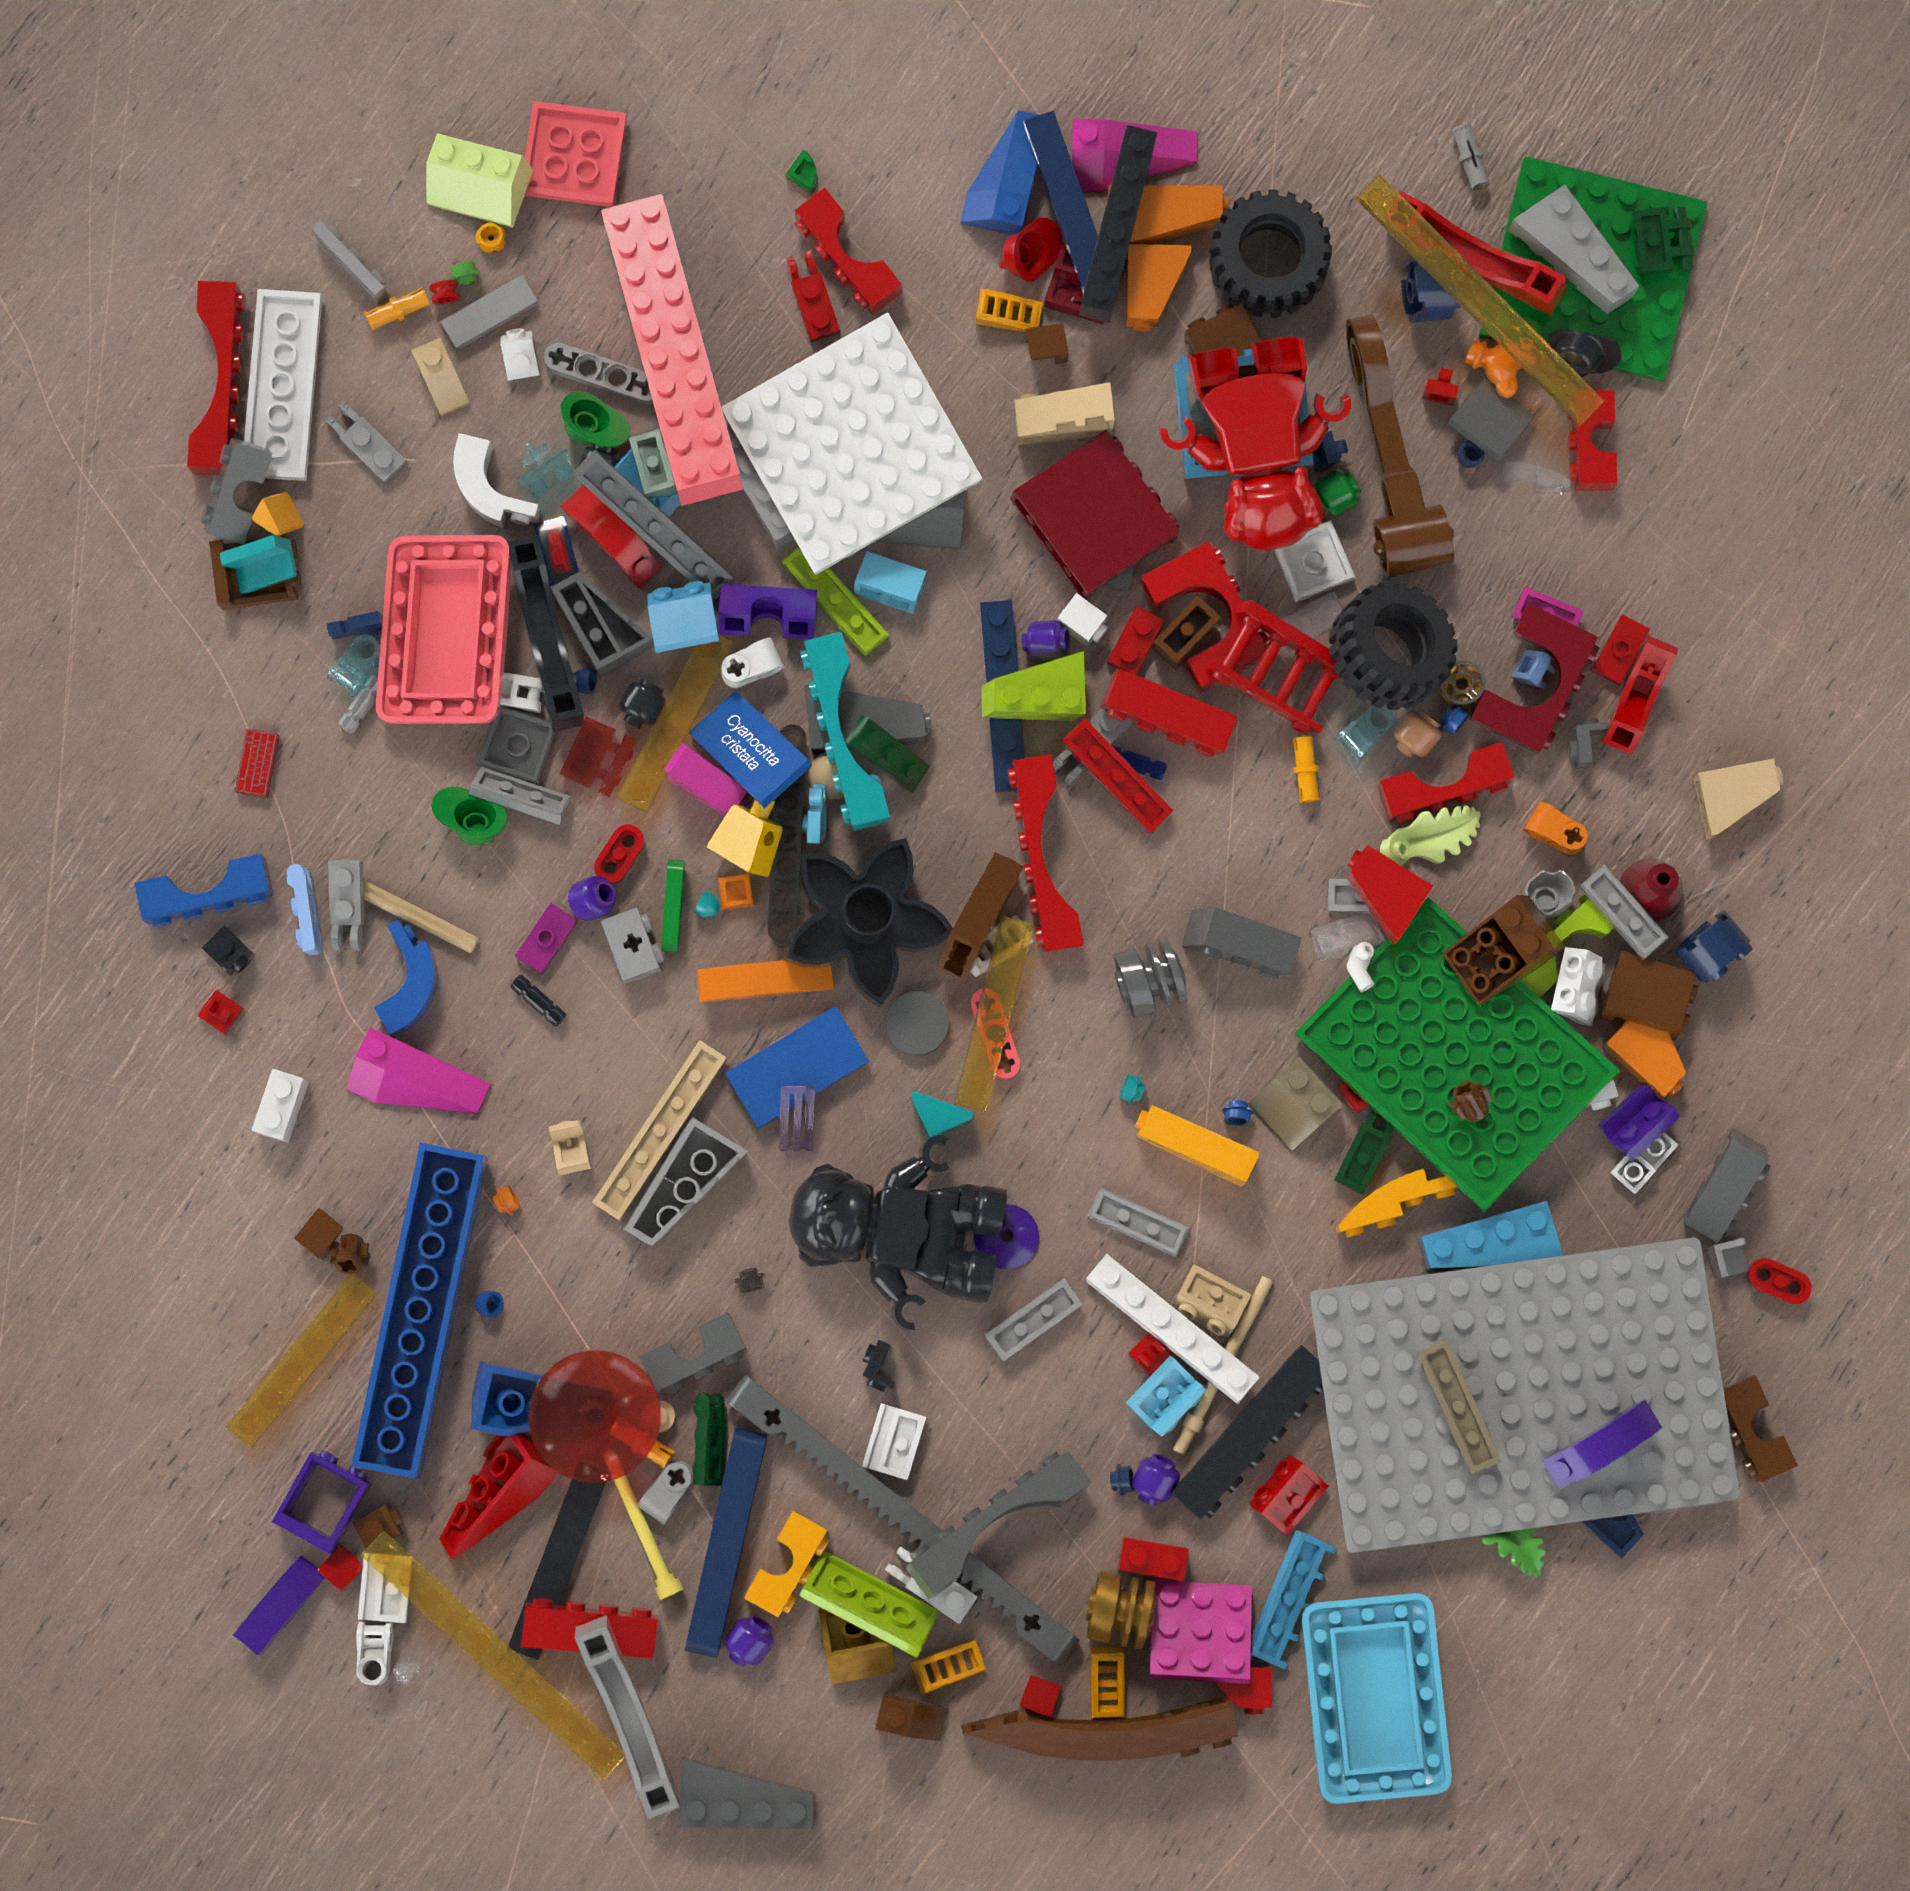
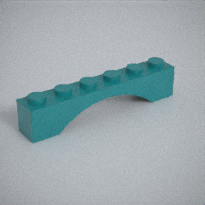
M842 631L804 641L806 650L800 653L804 669L812 670L814 681L808 682L812 700L820 701L822 712L816 713L821 732H828L830 743L824 744L829 763L835 761L838 773L832 775L836 792L844 793L846 804L840 806L844 823H851L853 831L891 822L882 785L868 776L856 763L841 733L839 721L840 698L844 682L851 669Z

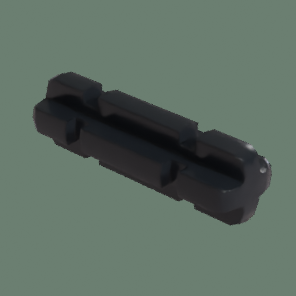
M523 975L517 976L510 985L512 990L519 996L523 995V999L542 1016L546 1015V1020L553 1026H558L565 1019L566 1013L557 1005L554 1006L553 1001L535 985L531 986V982Z

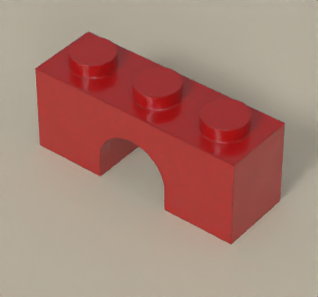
M1576 390L1572 400L1567 402V419L1572 420L1573 431L1568 433V450L1573 451L1574 462L1569 464V481L1574 482L1575 491H1613L1618 483L1617 452H1602L1595 448L1591 441V433L1598 429H1611L1615 423V390Z

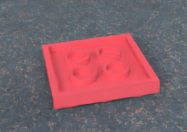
M533 101L524 158L534 171L524 196L614 207L627 124V113Z

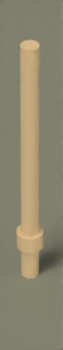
M1264 1276L1261 1277L1225 1347L1234 1357L1274 1283ZM1210 1381L1207 1382L1205 1386L1206 1391L1202 1394L1199 1403L1194 1407L1191 1414L1187 1413L1182 1423L1184 1428L1173 1450L1183 1456L1195 1434L1200 1433L1205 1423L1202 1420L1218 1391V1388Z

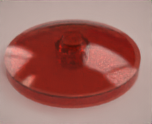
M589 1350L578 1352L555 1363L538 1382L529 1406L530 1433L542 1458L560 1474L581 1482H607L618 1479L633 1471L652 1451L661 1426L660 1400L654 1384L648 1375L630 1359L609 1351Z

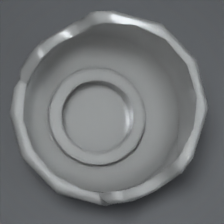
M1542 870L1527 881L1523 895H1527L1532 899L1544 918H1557L1569 910L1575 896L1574 882L1563 870H1558L1557 872Z

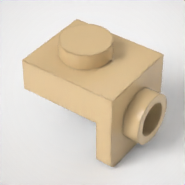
M562 1121L557 1125L550 1126L549 1134L553 1143L559 1176L591 1169L586 1137L581 1121Z

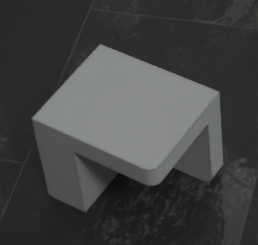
M1745 1238L1707 1247L1715 1279L1748 1271L1742 1245L1746 1244Z

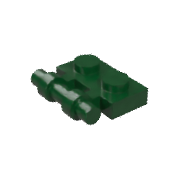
M1665 207L1633 211L1632 220L1640 275L1672 272L1674 269L1672 260L1674 259L1680 260L1681 271H1691L1694 269L1693 258L1695 257L1694 246L1690 244L1689 230L1692 229L1690 218H1687L1685 207L1673 209L1674 219H1667ZM1669 232L1676 233L1678 246H1670Z

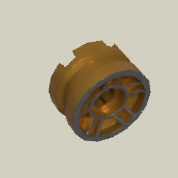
M1456 661L1454 668L1450 671L1451 674L1438 687V691L1442 696V700L1447 705L1453 708L1462 705V708L1465 709L1473 706L1481 697L1485 689V676L1476 664L1470 661ZM1466 679V689H1458L1456 682Z

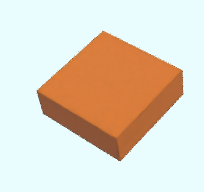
M750 873L718 878L723 911L755 906Z

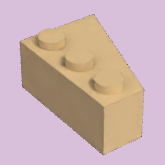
M1111 383L1057 391L1044 395L1026 394L1020 396V399L1014 400L1018 445L1094 438L1105 430L1112 436L1115 419Z

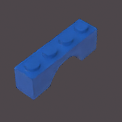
M261 853L230 860L222 881L215 888L204 893L191 894L183 892L166 875L134 883L142 920L148 925L152 924L153 927L172 924L171 919L183 916L184 920L203 917L204 911L215 909L216 913L231 911L235 909L234 904L247 902V905L261 904L266 902V897L274 895L267 861Z

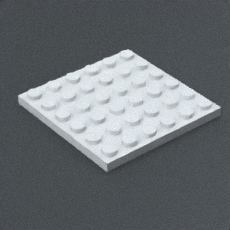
M888 312L721 407L815 575L983 480Z

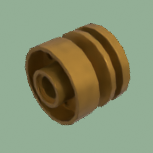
M1099 1571L1095 1588L1091 1587L1085 1620H1089L1086 1638L1108 1643L1113 1630L1117 1629L1120 1630V1645L1126 1646L1129 1633L1132 1632L1135 1633L1133 1648L1142 1650L1144 1642L1151 1632L1155 1614V1582L1146 1580L1143 1594H1138V1578H1133L1128 1591L1121 1590V1575Z

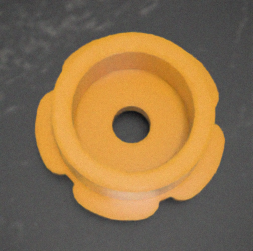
M489 222L479 228L475 239L480 244L482 251L492 253L504 248L506 244L504 239L507 235L502 226ZM494 236V240L490 241L488 237Z

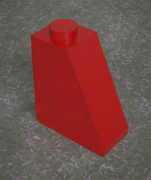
M1366 845L1363 852L1356 849L1346 866L1351 868L1347 878L1390 942L1396 945L1433 885L1369 845Z

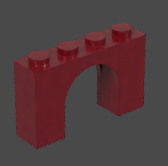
M1528 603L1512 634L1542 648L1554 659L1558 669V684L1554 694L1544 704L1524 707L1485 689L1469 720L1538 754L1542 748L1546 750L1550 748L1556 736L1552 729L1557 719L1560 721L1564 720L1571 706L1566 701L1571 691L1578 692L1585 678L1581 671L1586 662L1592 664L1600 647L1595 645L1599 637Z

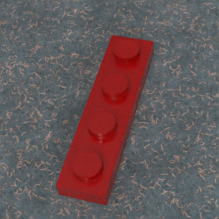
M1086 718L1082 719L1061 740L1064 746L1148 833H1152L1174 811Z

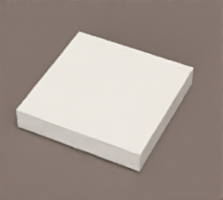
M1331 520L1309 531L1296 544L1273 550L1296 604L1352 582L1356 578Z

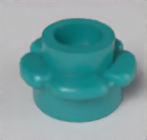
M1128 1074L1123 1083L1119 1098L1127 1101V1105H1131L1133 1100L1139 1102L1143 1095L1146 1084L1141 1083L1142 1076L1140 1075L1135 1077Z

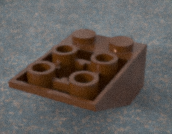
M1516 895L1444 951L1442 955L1478 1006H1481L1543 966L1565 949V945L1532 899L1527 895Z

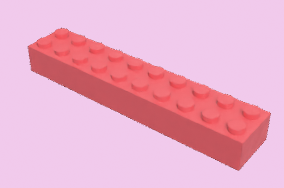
M660 194L601 210L681 506L743 490L739 469L663 195Z

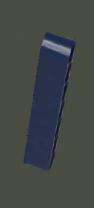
M735 1428L686 1640L685 1651L713 1658L718 1657L767 1443V1434Z

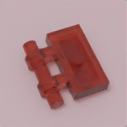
M586 716L584 725L581 726L559 774L561 777L589 789L594 778L600 779L603 783L598 793L610 798L614 787H618L622 778L619 776L626 761H630L634 752L631 750L636 739L625 734L620 745L612 742L616 733L614 728ZM606 752L615 755L608 771L600 768Z

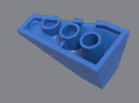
M1017 111L968 190L960 224L1010 235L1024 229L1038 164L1023 122L1039 114Z
M480 1361L472 1392V1429L508 1436L516 1435V1433L540 1432L563 1427L571 1428L606 1423L613 1391Z

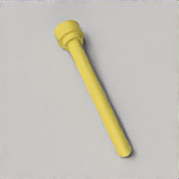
M612 1450L607 1451L604 1454V1460L658 1579L655 1581L657 1585L655 1591L659 1600H664L683 1591V1586L679 1577L675 1578L673 1573H669L641 1508L637 1506V1499L617 1454Z

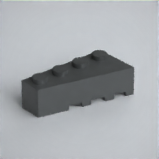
M682 1757L679 1827L813 1829L814 1792Z

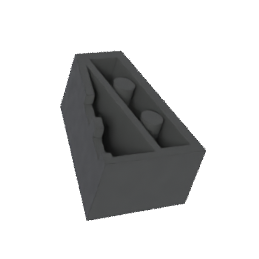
M1217 907L1191 911L1181 946L1202 952L1203 955L1211 958L1229 960L1232 965L1240 968L1249 969L1252 967L1259 969V974L1272 979H1278L1279 975H1291L1301 937Z

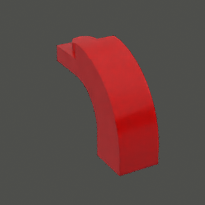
M584 485L560 506L573 523L591 537L639 589L662 568L660 563L648 551L649 548L634 531Z
M1648 636L1623 686L1602 743L1628 754H1633L1644 732L1659 689L1677 655V647Z

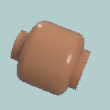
M1422 709L1418 713L1415 711L1408 712L1394 730V737L1399 741L1396 748L1409 758L1414 754L1419 757H1426L1441 738V732L1438 729L1441 724Z

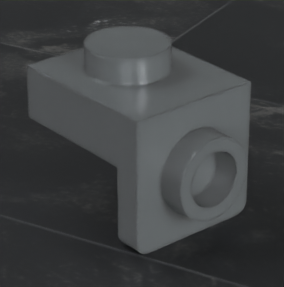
M1596 718L1584 719L1579 721V725L1573 728L1571 731L1572 741L1568 742V754L1570 760H1575L1576 769L1588 768L1593 763L1590 736L1604 734L1608 730L1607 723H1599V720Z

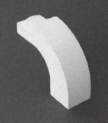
M459 433L454 451V472L458 486L469 506L481 518L498 527L504 528L507 516L511 517L510 521L525 526H528L529 522L538 524L541 514L538 504L503 496L489 485L487 470L493 451L491 442Z

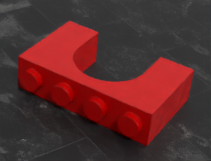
M1209 541L1142 575L1140 584L1154 610L1186 594L1195 592L1212 595L1226 608L1230 620V628L1226 636L1219 643L1186 660L1185 667L1199 693L1219 684L1211 678L1213 673L1206 670L1205 666L1210 662L1218 661L1221 664L1223 663L1244 625L1242 623L1243 618L1235 614L1240 602H1242L1238 595L1241 592L1240 586L1233 575H1227L1223 567L1226 562L1218 547L1213 549ZM1263 630L1254 631L1233 670L1234 672L1240 673L1258 664L1270 642Z

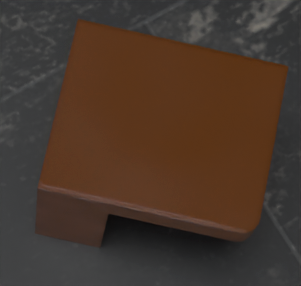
M1064 323L1026 329L1025 337L1031 360L1054 358L1055 364L1068 362L1069 353Z
M318 1208L294 1239L316 1257L325 1260L329 1255V1247L343 1231V1226L331 1218L323 1209Z

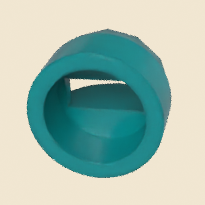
M704 890L694 913L705 918L714 917L720 909L718 897Z

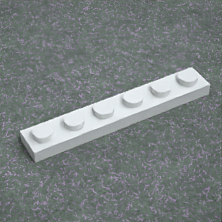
M1108 1254L1103 1257L1087 1276L1085 1281L1237 1404L1240 1403L1258 1381L1259 1376Z

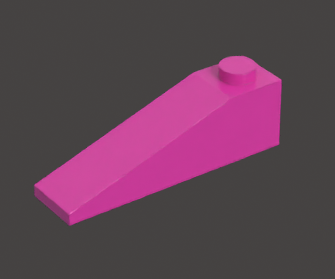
M1073 119L1071 161L1082 192H1104L1109 190L1127 125L1158 132L1147 176L1157 173L1164 174L1196 164L1197 131L1106 119Z
M369 1027L355 1056L346 1089L375 1103L478 1114L491 1084Z

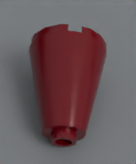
M1654 858L1638 860L1631 864L1621 876V884L1655 922L1671 916L1681 903L1683 896L1682 881L1677 871L1662 860Z

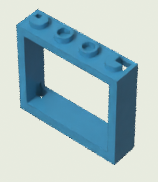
M1244 349L1243 356L1237 357L1239 366L1253 365L1251 349ZM1180 356V363L1172 364L1180 439L1186 433L1185 424L1182 422L1183 419L1187 416L1191 420L1186 372H1189L1187 356ZM1303 382L1305 388L1298 416L1299 425L1309 415L1306 382ZM1187 448L1181 450L1184 479L1229 474L1227 471L1214 472L1205 470L1200 464H1195V460L1187 454ZM1313 454L1301 457L1300 462L1296 465L1282 468L1314 465Z

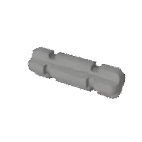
M370 676L365 683V690H360L349 706L348 714L344 713L339 720L338 725L346 732L354 733L360 725L358 721L364 719L376 702L377 676Z

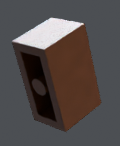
M1197 595L1154 640L1152 649L1176 670L1219 625L1221 616Z

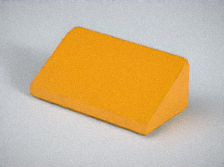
M287 492L263 498L252 516L254 522L276 536L300 529L304 525Z

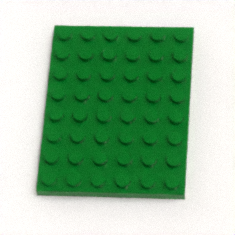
M1428 897L1420 906L1397 944H1393L1387 938L1374 951L1367 967V972L1374 985L1368 990L1360 992L1350 976L1294 1033V1036L1485 1212L1619 1074L1620 1070L1556 1012L1552 1011L1521 980L1481 1006H1478L1442 955L1444 951L1468 932ZM1466 1081H1473L1475 1084L1480 1082L1484 1088H1487L1493 1101L1487 1103L1489 1108L1488 1114L1476 1122H1469L1467 1119L1461 1121L1449 1105V1102L1455 1100L1453 1096L1454 1089Z

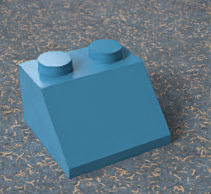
M693 581L687 583L682 588L671 589L670 587H662L654 590L653 593L647 594L648 611L656 653L719 641L718 616L710 582Z

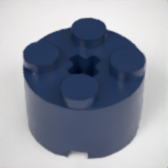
M1434 256L1406 259L1403 263L1402 271L1408 270L1407 280H1401V294L1406 315H1413L1409 321L1411 323L1451 319L1455 308H1460L1462 304L1461 292L1455 286L1454 277L1457 275L1455 258Z
M1725 910L1714 915L1718 920L1713 925L1706 921L1680 944L1683 948L1675 950V953L1690 971L1696 973V978L1700 982L1717 981L1728 972L1729 969L1726 967L1728 963L1735 959L1741 960L1753 949L1749 944L1750 939Z

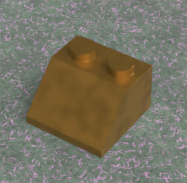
M825 1609L818 1610L825 1656L832 1685L897 1672L892 1644Z

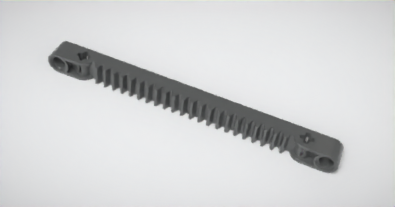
M747 1375L743 1376L725 1399L727 1403L762 1431L769 1434L785 1432L787 1435L784 1443L789 1445L796 1441L795 1451L800 1453L806 1449L805 1459L807 1461L817 1457L816 1468L821 1469L827 1465V1477L837 1473L836 1484L838 1486L848 1482L847 1493L850 1494L858 1490L857 1501L861 1502L866 1498L869 1499L867 1509L871 1510L876 1506L880 1507L878 1517L882 1518L887 1514L890 1515L888 1522L890 1527L899 1522L901 1524L898 1531L900 1535L909 1530L911 1532L910 1543L920 1539V1547L926 1544L927 1547L931 1548L939 1542L936 1536L943 1532L939 1527ZM777 1409L780 1410L779 1418L782 1422L779 1425L773 1423L769 1427L766 1424L768 1421L767 1416H765L768 1410L771 1412H775ZM968 1552L961 1571L963 1574L960 1582L964 1584L972 1580V1592L982 1588V1600L992 1596L994 1598L992 1608L995 1609L1000 1605L1004 1606L1002 1616L1006 1617L1011 1613L1015 1614V1625L1020 1635L1061 1666L1080 1642V1639ZM1034 1614H1037L1039 1616L1037 1620L1040 1625L1039 1629L1031 1628L1029 1631L1025 1630L1024 1616L1032 1617Z

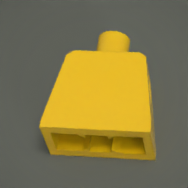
M756 800L751 809L733 805L712 836L707 848L749 873L768 877L783 831L781 825L768 818L775 801H772L765 809Z

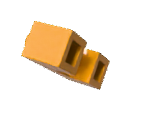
M792 1511L777 1538L778 1541L788 1546L792 1551V1567L783 1575H773L761 1568L744 1598L776 1617H780L782 1612L789 1614L798 1598L793 1595L798 1583L805 1585L814 1569L809 1566L814 1554L821 1556L830 1541L829 1538L825 1537L828 1530L796 1511Z

